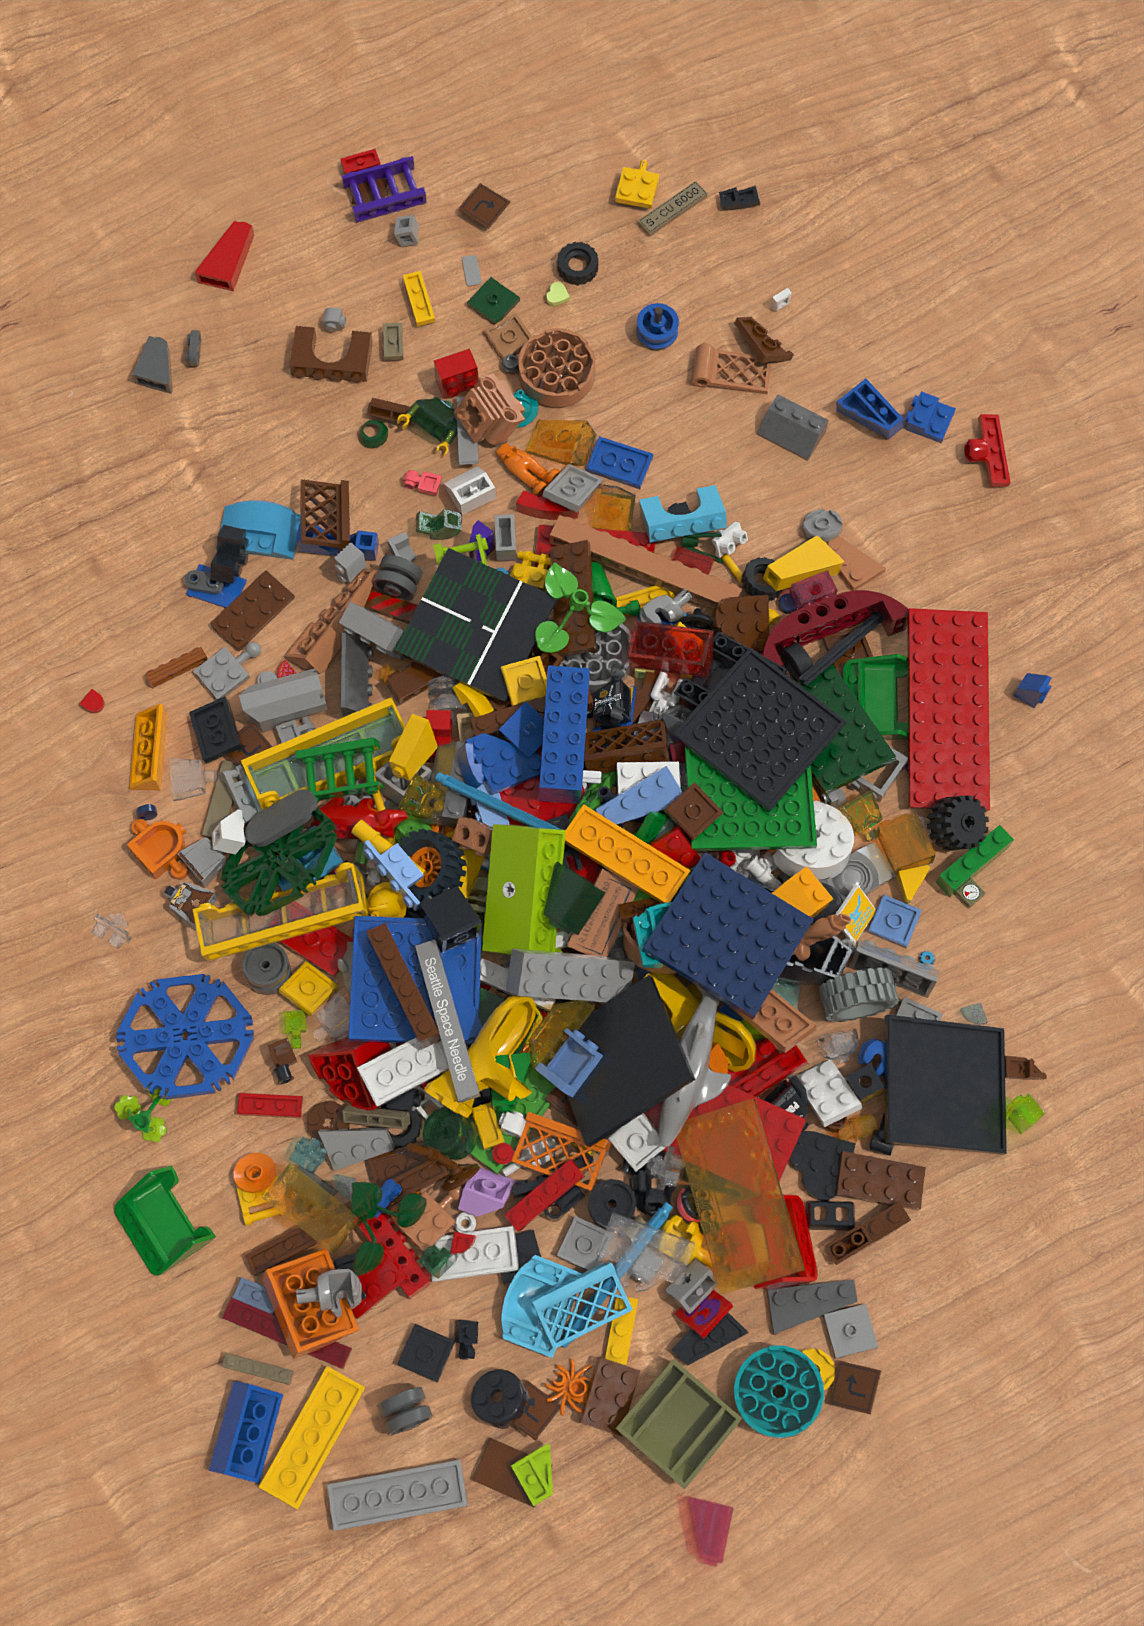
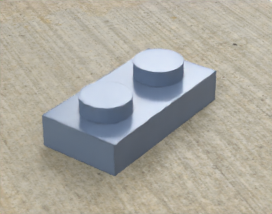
M242 1277L233 1298L274 1315L275 1311L266 1288Z

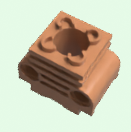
M494 373L481 377L475 387L468 392L454 411L474 443L479 440L482 441L484 438L492 445L508 442L509 436L520 422L525 420L522 415L525 411L524 407L514 397L507 382L504 379L498 380Z

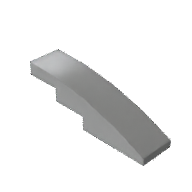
M465 396L457 397V407L465 398ZM457 418L459 465L478 464V442L474 443Z

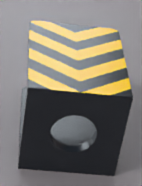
M871 1063L847 1075L845 1078L846 1082L853 1087L861 1105L880 1096L885 1088ZM863 1076H868L872 1080V1084L870 1087L864 1088L860 1085L859 1079Z

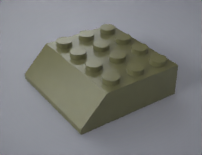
M673 1359L616 1427V1430L683 1489H686L742 1418Z

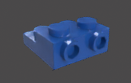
M921 391L920 395H915L911 405L914 407L913 411H908L904 421L907 422L906 430L942 443L956 408L938 402V397Z

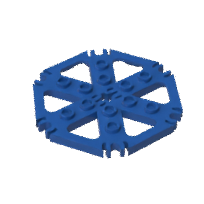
M205 974L156 979L155 981L159 987L154 982H150L152 991L147 992L144 988H141L144 997L137 992L116 1032L117 1042H125L123 1046H117L118 1055L146 1092L149 1088V1092L152 1095L156 1089H161L160 1098L163 1099L165 1097L168 1100L216 1094V1090L221 1091V1087L218 1084L220 1081H225L230 1085V1079L227 1075L234 1081L254 1040V1030L245 1029L247 1026H253L252 1016L224 981L222 985L220 979H217L215 984H209L211 980L210 975L205 977ZM194 985L196 991L185 1013L182 1014L167 995V989L173 986ZM219 996L225 997L236 1011V1016L232 1019L205 1022ZM147 1005L164 1027L133 1030L131 1023L139 1008ZM183 1032L191 1035L188 1036V1040H183V1037H180L183 1036ZM234 1041L240 1043L232 1062L228 1065H223L207 1046L209 1044ZM165 1050L155 1072L152 1074H145L133 1059V1055L136 1053ZM188 1057L203 1076L204 1081L198 1085L176 1086L174 1083Z

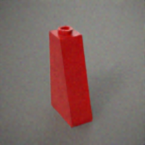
M233 221L196 269L195 274L198 283L234 292L254 238L252 225L247 222Z

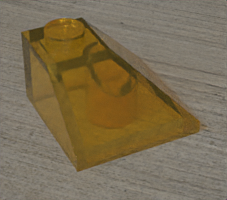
M599 484L596 493L592 527L596 529L631 531L636 495L619 486Z

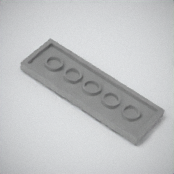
M461 1460L327 1485L334 1531L468 1506Z

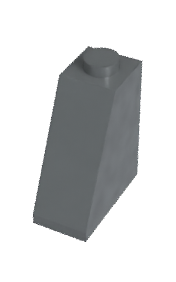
M148 337L132 374L137 385L172 394L170 350L167 341L163 338Z

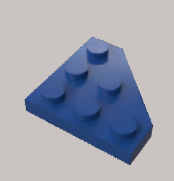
M485 733L465 741L467 744H473V752L476 755L474 763L482 764L484 781L491 795L540 777L541 757L536 752L527 758L514 744Z

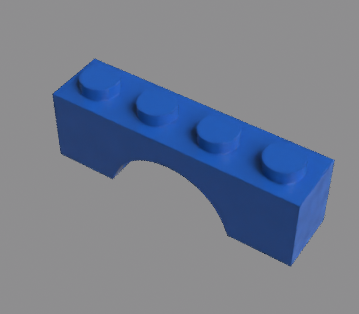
M299 524L296 539L299 552L337 556L340 553L336 547L301 543ZM320 526L315 527L321 533L325 531ZM311 530L306 533V537H316ZM358 530L350 535V543L364 554V558L376 561L379 547L378 534L376 532ZM331 533L325 536L329 540H336Z

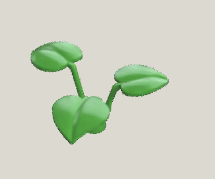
M553 563L545 578V589L554 599H560L563 596L566 599L571 598L569 601L571 608L559 627L552 621L542 622L537 627L535 632L537 647L540 651L546 653H555L564 649L569 641V634L561 629L573 611H581L584 607H586L587 613L591 615L589 618L590 625L598 632H610L625 622L626 618L616 607L604 601L593 602L590 610V602H587L588 594L582 589H577L578 581L576 577L557 563Z

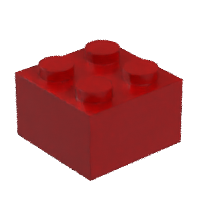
M470 348L434 360L435 378L443 399L455 397L465 391L469 392L479 381L478 367Z

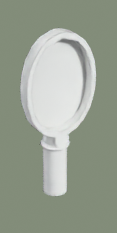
M541 1136L533 1138L532 1140H530V1143L541 1138ZM553 1138L545 1139L550 1150L557 1147ZM543 1141L532 1146L536 1156L547 1152ZM529 1148L522 1150V1157L519 1160L526 1162L533 1158ZM547 1155L543 1158L538 1159V1162L541 1166L549 1162L551 1159L549 1155ZM511 1163L503 1168L502 1172L507 1177L523 1166Z

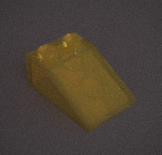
M538 420L526 452L564 465L585 466L597 434L588 421Z

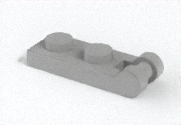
M238 765L231 771H222L221 776L228 787L237 810H242V817L245 823H248L262 809L243 767ZM233 778H239V782L234 783Z

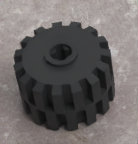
M969 795L945 797L937 800V804L931 806L932 813H928L927 819H930L927 829H931V834H929L931 840L936 839L935 844L938 847H943L944 850L971 849L979 846L978 842L984 841L985 836L983 834L988 833L989 827H986L989 817H985L984 813L987 811L985 806H980L981 801L973 799V796Z

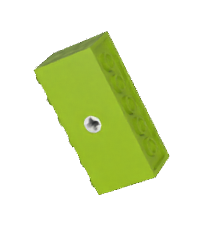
M493 824L486 912L484 917L483 951L510 955L512 949L555 952L566 830Z

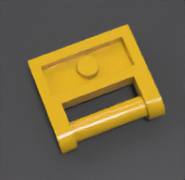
M275 1177L273 1183L261 1192L248 1193L240 1188L237 1189L246 1226L253 1225L255 1221L272 1216L288 1214L279 1177ZM275 1201L279 1203V1206L250 1214L249 1209Z

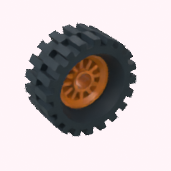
M418 829V832H409L410 838L403 836L400 839L403 843L399 846L426 871L425 876L418 884H413L408 888L420 903L428 896L435 897L439 895L442 890L448 887H462L464 882L460 881L461 876H466V871L462 870V866H467L466 860L461 857L465 854L463 850L459 849V844L452 841V838L432 830Z

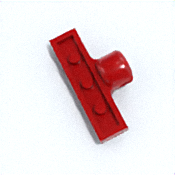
M980 414L978 422L981 439H968L964 447L965 459L969 462L985 463L990 487H1008L1011 481L999 414Z

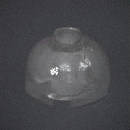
M855 1027L847 1028L845 1033L844 1031L837 1030L815 1038L821 1055L828 1060H836L837 1064L849 1061V1056L855 1054L859 1046L858 1033Z

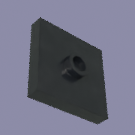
M534 1230L515 1235L519 1270L532 1260L531 1258L534 1255L541 1257ZM518 1271L501 1273L503 1284L511 1283Z
M415 1324L397 1366L438 1383L454 1347V1340Z

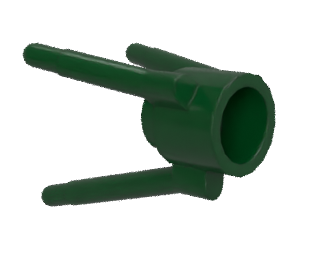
M704 532L683 536L682 547H687L686 552H693L724 564L722 559L694 548V546L698 547L699 538L722 537L721 533Z

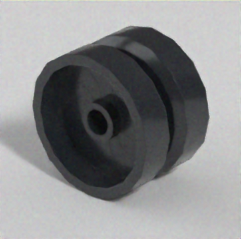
M609 1179L602 1181L590 1193L588 1203L590 1218L596 1226L612 1232L622 1230L626 1225L630 1224L635 1215L636 1199L634 1192L629 1185L621 1180ZM608 1203H616V1206L614 1208H610L608 1206Z

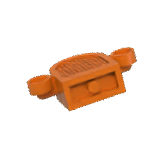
M143 819L135 820L131 828L136 837L126 844L131 853L155 879L159 878L169 868H171V874L175 879L182 880L186 878L188 868L183 862H178L180 858L177 854L186 848L183 837L186 830L179 823L175 825L168 821H158L148 826L147 822Z

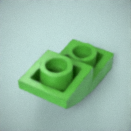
M357 841L354 861L367 864L368 859L363 853L364 842Z

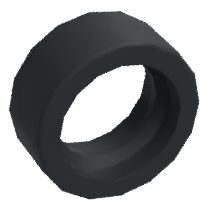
M793 643L781 651L783 663L796 682L799 681L798 679L802 674L813 666L810 656L799 643Z

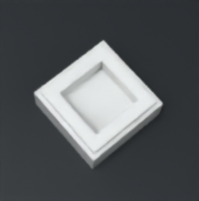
M787 288L772 297L771 308L777 312L790 304L792 292Z

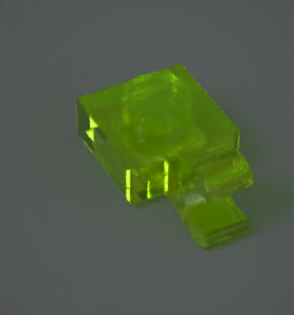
M303 1010L284 1011L285 1034H292V1049H301V1033H306L307 1031L305 1012Z

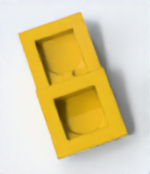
M462 683L452 687L462 705L468 703L475 717L494 711L483 693Z

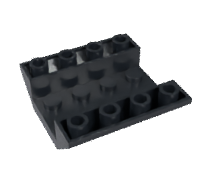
M718 632L707 646V657L690 680L687 678L683 679L675 690L674 695L697 707L749 649L748 647ZM764 657L770 663L776 666L779 670L786 674V668Z

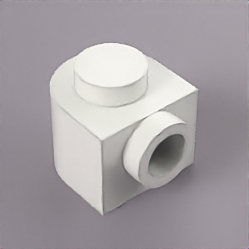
M516 1111L512 1113L507 1112V1114L503 1112L499 1121V1125H502L501 1132L520 1138L526 1124L525 1116Z

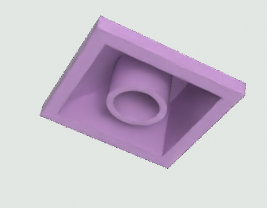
M480 1167L479 1171L467 1181L458 1209L479 1217L503 1208L516 1180L500 1174L497 1175Z

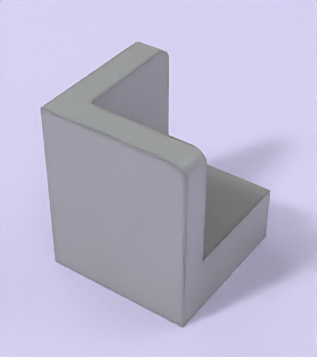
M406 532L388 539V546L392 555L400 556L411 562L416 560Z

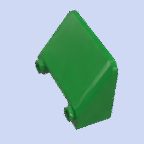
M891 654L848 660L843 668V680L883 738L888 740L908 739V723H898L897 678L908 676V658L901 654Z
M172 1165L148 1172L117 1201L114 1208L115 1215L149 1271L155 1276L164 1274L216 1238L208 1226H202L195 1230L171 1191L179 1182L177 1173Z

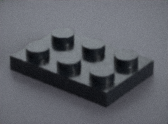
M226 696L189 712L200 752L206 764L243 748Z

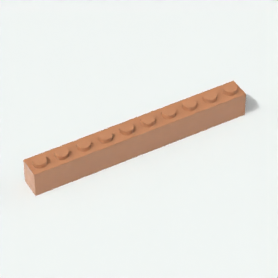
M559 515L550 533V544L559 546L588 540L590 542L592 561L651 585L658 586L666 591L673 592L676 595L683 589H686V594L689 592L692 595L691 601L711 609L716 608L718 603L724 598L741 595L742 589L734 583H727L720 580L717 576L704 574L697 568L684 566L680 561H672L660 553L648 551L643 546L632 545L625 539H618L611 536L608 532L595 530L588 524L575 522L574 519L568 516L563 517Z

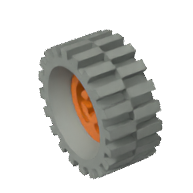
M870 968L865 971L858 970L855 973H846L844 976H837L834 980L826 981V983L819 987L826 1019L833 1022L853 1021L857 1018L863 1019L870 1015L874 1016L879 1012L892 1009L899 1002L893 976L888 968H876L874 970Z

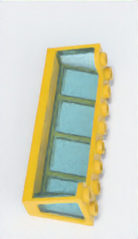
M391 697L245 758L241 762L259 805L264 810L297 790H308L306 766L296 759L295 751L374 737L380 742V750H375L372 754L377 768L376 771H378L389 762L405 728V724ZM362 753L354 754L353 757L355 780L364 777L359 768V765L365 762ZM342 756L335 757L333 766L335 786L338 788L345 784L347 785L344 758ZM315 761L316 791L328 790L325 761Z

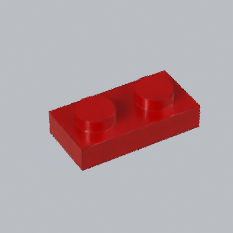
M376 149L340 158L345 175L349 172H357L381 165Z

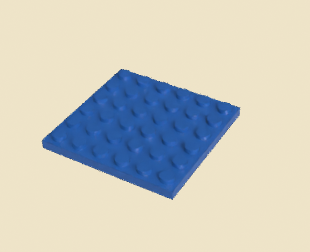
M355 916L349 1041L406 1043L415 1038L366 934V931L383 923H386L438 1029L431 1001L417 966L419 958L415 946L434 940L424 919ZM481 930L479 937L451 949L457 959L478 1017ZM476 1038L465 1041L466 1045H472Z

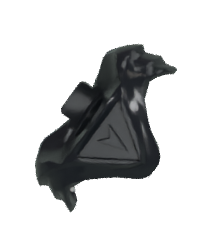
M664 1151L659 1152L638 1171L634 1170V1176L629 1179V1187L634 1192L636 1207L649 1216H653L665 1202L670 1204L672 1194L677 1186V1178L671 1170L669 1160ZM653 1178L661 1180V1189L655 1190L652 1188Z

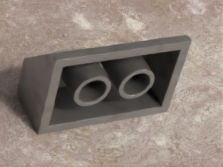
M777 394L764 417L757 435L808 461L826 433L829 420Z

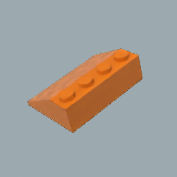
M327 1249L267 1269L261 1277L293 1359L314 1352L359 1331L346 1298L339 1300L342 1310V1316L336 1317L330 1310L321 1311L318 1301L298 1304L296 1290L316 1288L318 1276L335 1270Z

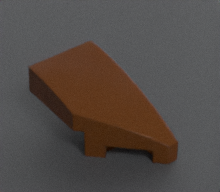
M1005 1056V1078L1044 1080L1047 1078V1075L1036 1067L1035 1061L1032 1058L1028 1060L1025 1057Z

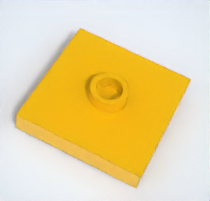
M540 656L500 667L512 706L546 695L547 677Z
M305 961L279 988V993L309 1016H312L338 989V985Z

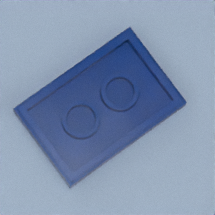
M599 436L587 464L586 472L641 489L654 454Z

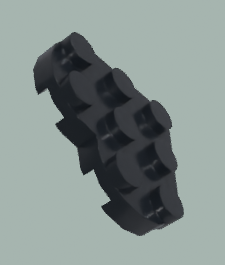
M801 1131L789 1161L796 1171L803 1174L802 1183L811 1197L819 1201H829L838 1196L835 1195L840 1152L854 1153L856 1143L815 1131Z

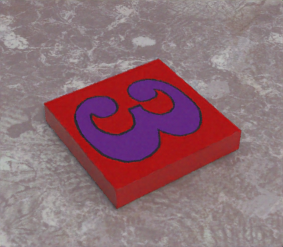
M713 1290L690 1314L681 1307L674 1314L704 1339L733 1308V1305L717 1291Z

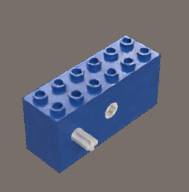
M548 665L538 801L579 804L582 783L601 784L600 771L583 770L590 668Z

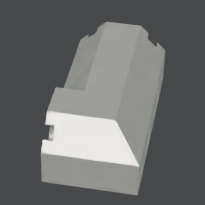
M316 668L249 686L239 695L248 725L252 722L261 732L277 729L276 726L281 725L282 722L328 710Z

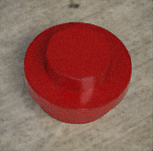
M499 1143L493 1149V1159L498 1164L506 1165L512 1161L514 1150L507 1143Z

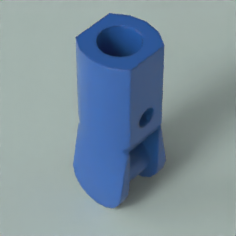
M393 1179L387 1180L381 1187L382 1199L377 1205L386 1208L401 1193L402 1187L396 1184ZM377 1210L375 1217L377 1218L382 1211Z

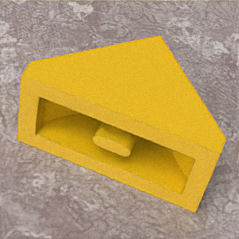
M924 865L898 872L896 878L904 903L910 904L928 874L930 866Z

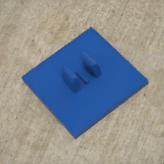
M525 702L499 731L529 758L542 745L544 718Z

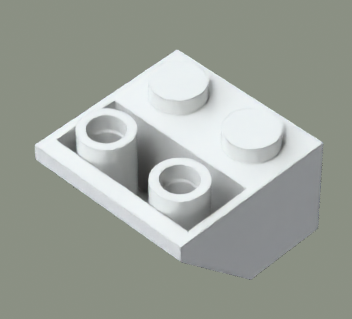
M475 467L443 483L461 515L496 499L495 486L486 472L479 467Z

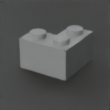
M387 762L374 775L376 781L384 785V789L380 790V792L406 810L412 805V803H408L410 799L416 801L422 796L419 790L417 791L418 785L421 786L423 793L429 787L432 770L423 764L416 773L417 779L420 781L418 782L415 779L413 782L412 779L409 781L396 777L392 773L390 763Z

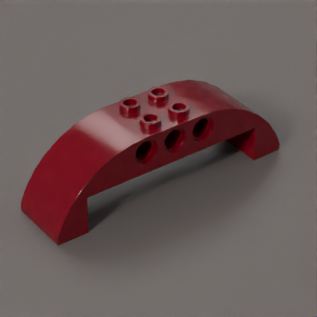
M854 590L831 597L825 596L819 602L814 604L807 603L801 609L782 619L769 635L764 647L763 656L783 667L779 656H781V651L793 643H799L802 647L823 639L825 636L861 624L875 612L882 613L884 620L881 624L889 637L906 630L908 608L890 596L869 590Z

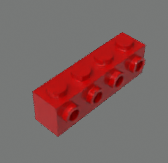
M381 1213L377 1218L367 1219L366 1221L377 1240L376 1244H385L408 1277V1280L400 1285L408 1298L412 1299L431 1285L429 1280L432 1277L425 1266L420 1268L416 1262L419 1257L412 1248L410 1250L406 1248L404 1243L407 1240L400 1230L395 1232L392 1228V1225L395 1223L388 1214L383 1215ZM360 1224V1229L367 1237L369 1242H372L371 1237L368 1231L366 1230L364 1224Z

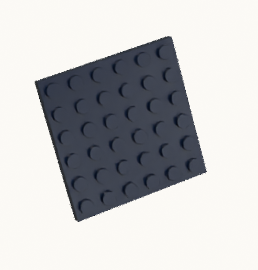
M704 853L643 947L642 952L753 1020L814 919L714 857Z

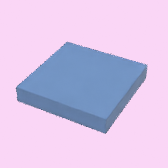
M883 894L867 933L907 948L922 910Z

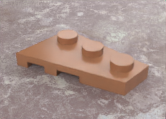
M840 536L826 542L844 560L839 574L853 591L886 571L885 567Z

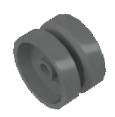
M384 556L379 565L380 571L376 573L373 579V586L381 593L405 601L412 600L416 592V585L421 580L422 570L415 563L400 556Z
M276 943L250 949L244 955L242 961L244 975L250 987L259 994H277L279 988L292 976L288 956L284 949Z
M422 1387L404 1391L376 1405L381 1417L394 1416L384 1423L388 1436L409 1431L433 1418L428 1405L415 1407L426 1399Z

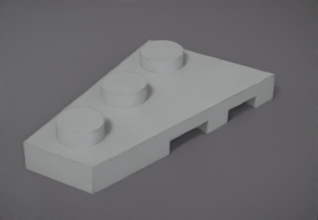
M361 1128V1130L320 1129L318 1131L334 1171L392 1151L395 1148L387 1128Z

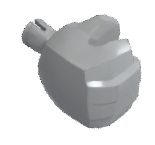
M683 589L673 599L667 595L655 597L640 610L642 627L651 635L659 636L662 622L658 613L660 612L669 622L679 620L684 616L681 607L692 599V595L689 592L686 594L687 590Z
M350 1269L325 1272L317 1277L318 1285H316V1288L296 1290L298 1304L318 1301L321 1311L330 1310L336 1317L342 1316L339 1303L341 1298L347 1299L351 1310L359 1305L362 1299V1284L357 1275Z

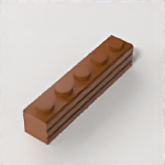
M196 647L191 652L184 653L181 657L170 660L167 664H161L158 668L149 670L145 676L153 689L202 665L208 659L202 647Z

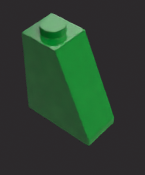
M532 1052L511 1055L516 1078L524 1085L533 1064ZM510 1054L496 1055V1062L507 1067L509 1070ZM492 1089L494 1111L502 1114L503 1112L507 1113L516 1109L519 1097L516 1096L514 1100L509 1101Z

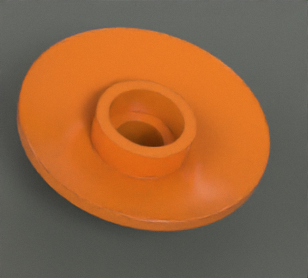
M263 1153L245 1155L237 1162L233 1171L236 1185L248 1193H257L267 1189L276 1177L274 1161ZM255 1174H260L257 1178H253Z

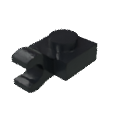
M455 1320L454 1343H460L459 1359L461 1360L475 1358V1349L472 1345L478 1344V1321Z

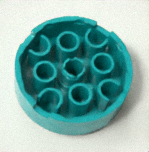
M776 1345L754 1352L743 1362L735 1379L734 1397L739 1413L752 1429L767 1437L783 1439L801 1434L815 1422L823 1405L824 1385L818 1368L807 1355L792 1347ZM780 1385L785 1388L786 1393L782 1398H776L773 1395L775 1386Z

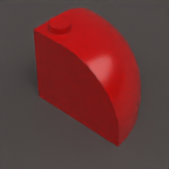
M349 1037L308 1054L310 1063L319 1079L323 1078L331 1087L328 1090L341 1101L345 1099L352 1103V1107L373 1111L378 1108L357 1068L391 1051L389 1042L349 1041Z

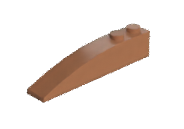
M364 568L346 586L348 590L338 594L333 599L335 604L328 610L324 609L320 613L322 617L315 624L311 622L285 654V657L306 671L316 668L318 674L323 673L328 668L329 662L339 654V649L342 647V632L346 631L344 630L345 626L339 623L350 602L364 608L377 571Z

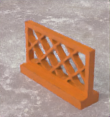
M528 1112L523 1133L511 1162L551 1176L554 1172L550 1170H558V1167L565 1164L569 1159L573 1160L583 1156L587 1166L580 1170L583 1172L589 1169L592 1177L589 1185L579 1181L576 1186L592 1191L611 1142L602 1139L589 1148L585 1145L580 1130ZM530 1127L537 1129L541 1138L531 1143L527 1137ZM551 1136L558 1137L561 1145L550 1150L545 1139ZM543 1141L547 1152L536 1156L532 1146ZM576 1143L581 1152L569 1157L565 1146ZM529 1148L533 1158L526 1162L519 1160L521 1151ZM563 1148L567 1159L556 1164L551 1153ZM592 1150L600 1152L598 1160L589 1164L585 1154ZM549 1155L553 1165L546 1169L541 1168L538 1159Z

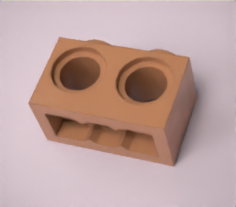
M459 817L452 841L460 843V848L466 850L474 849L475 854L487 857V854L491 852L493 827L472 818Z

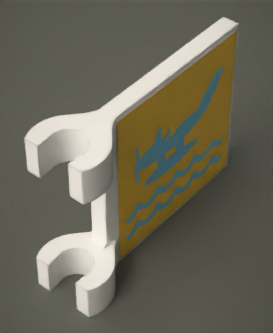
M857 884L854 885L835 914L843 913L851 918V923L847 924L846 929L842 931L847 937L842 942L853 950L851 955L856 951V941L877 911Z

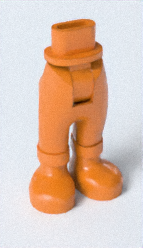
M504 443L496 452L501 458V462L515 476L527 484L529 488L533 489L535 496L540 498L545 488L561 473L558 469H552L547 472L532 456L515 446H509L507 443ZM527 470H529V471H531L533 474H535V475L537 476V478L534 477L533 475H531Z

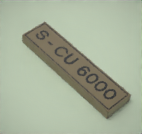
M695 181L638 220V225L649 236H652L705 199L707 192Z

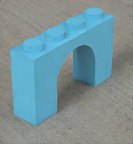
M716 486L697 488V505L699 508L685 515H674L666 512L662 508L658 496L639 499L640 514L649 541L654 542L727 528L726 510Z

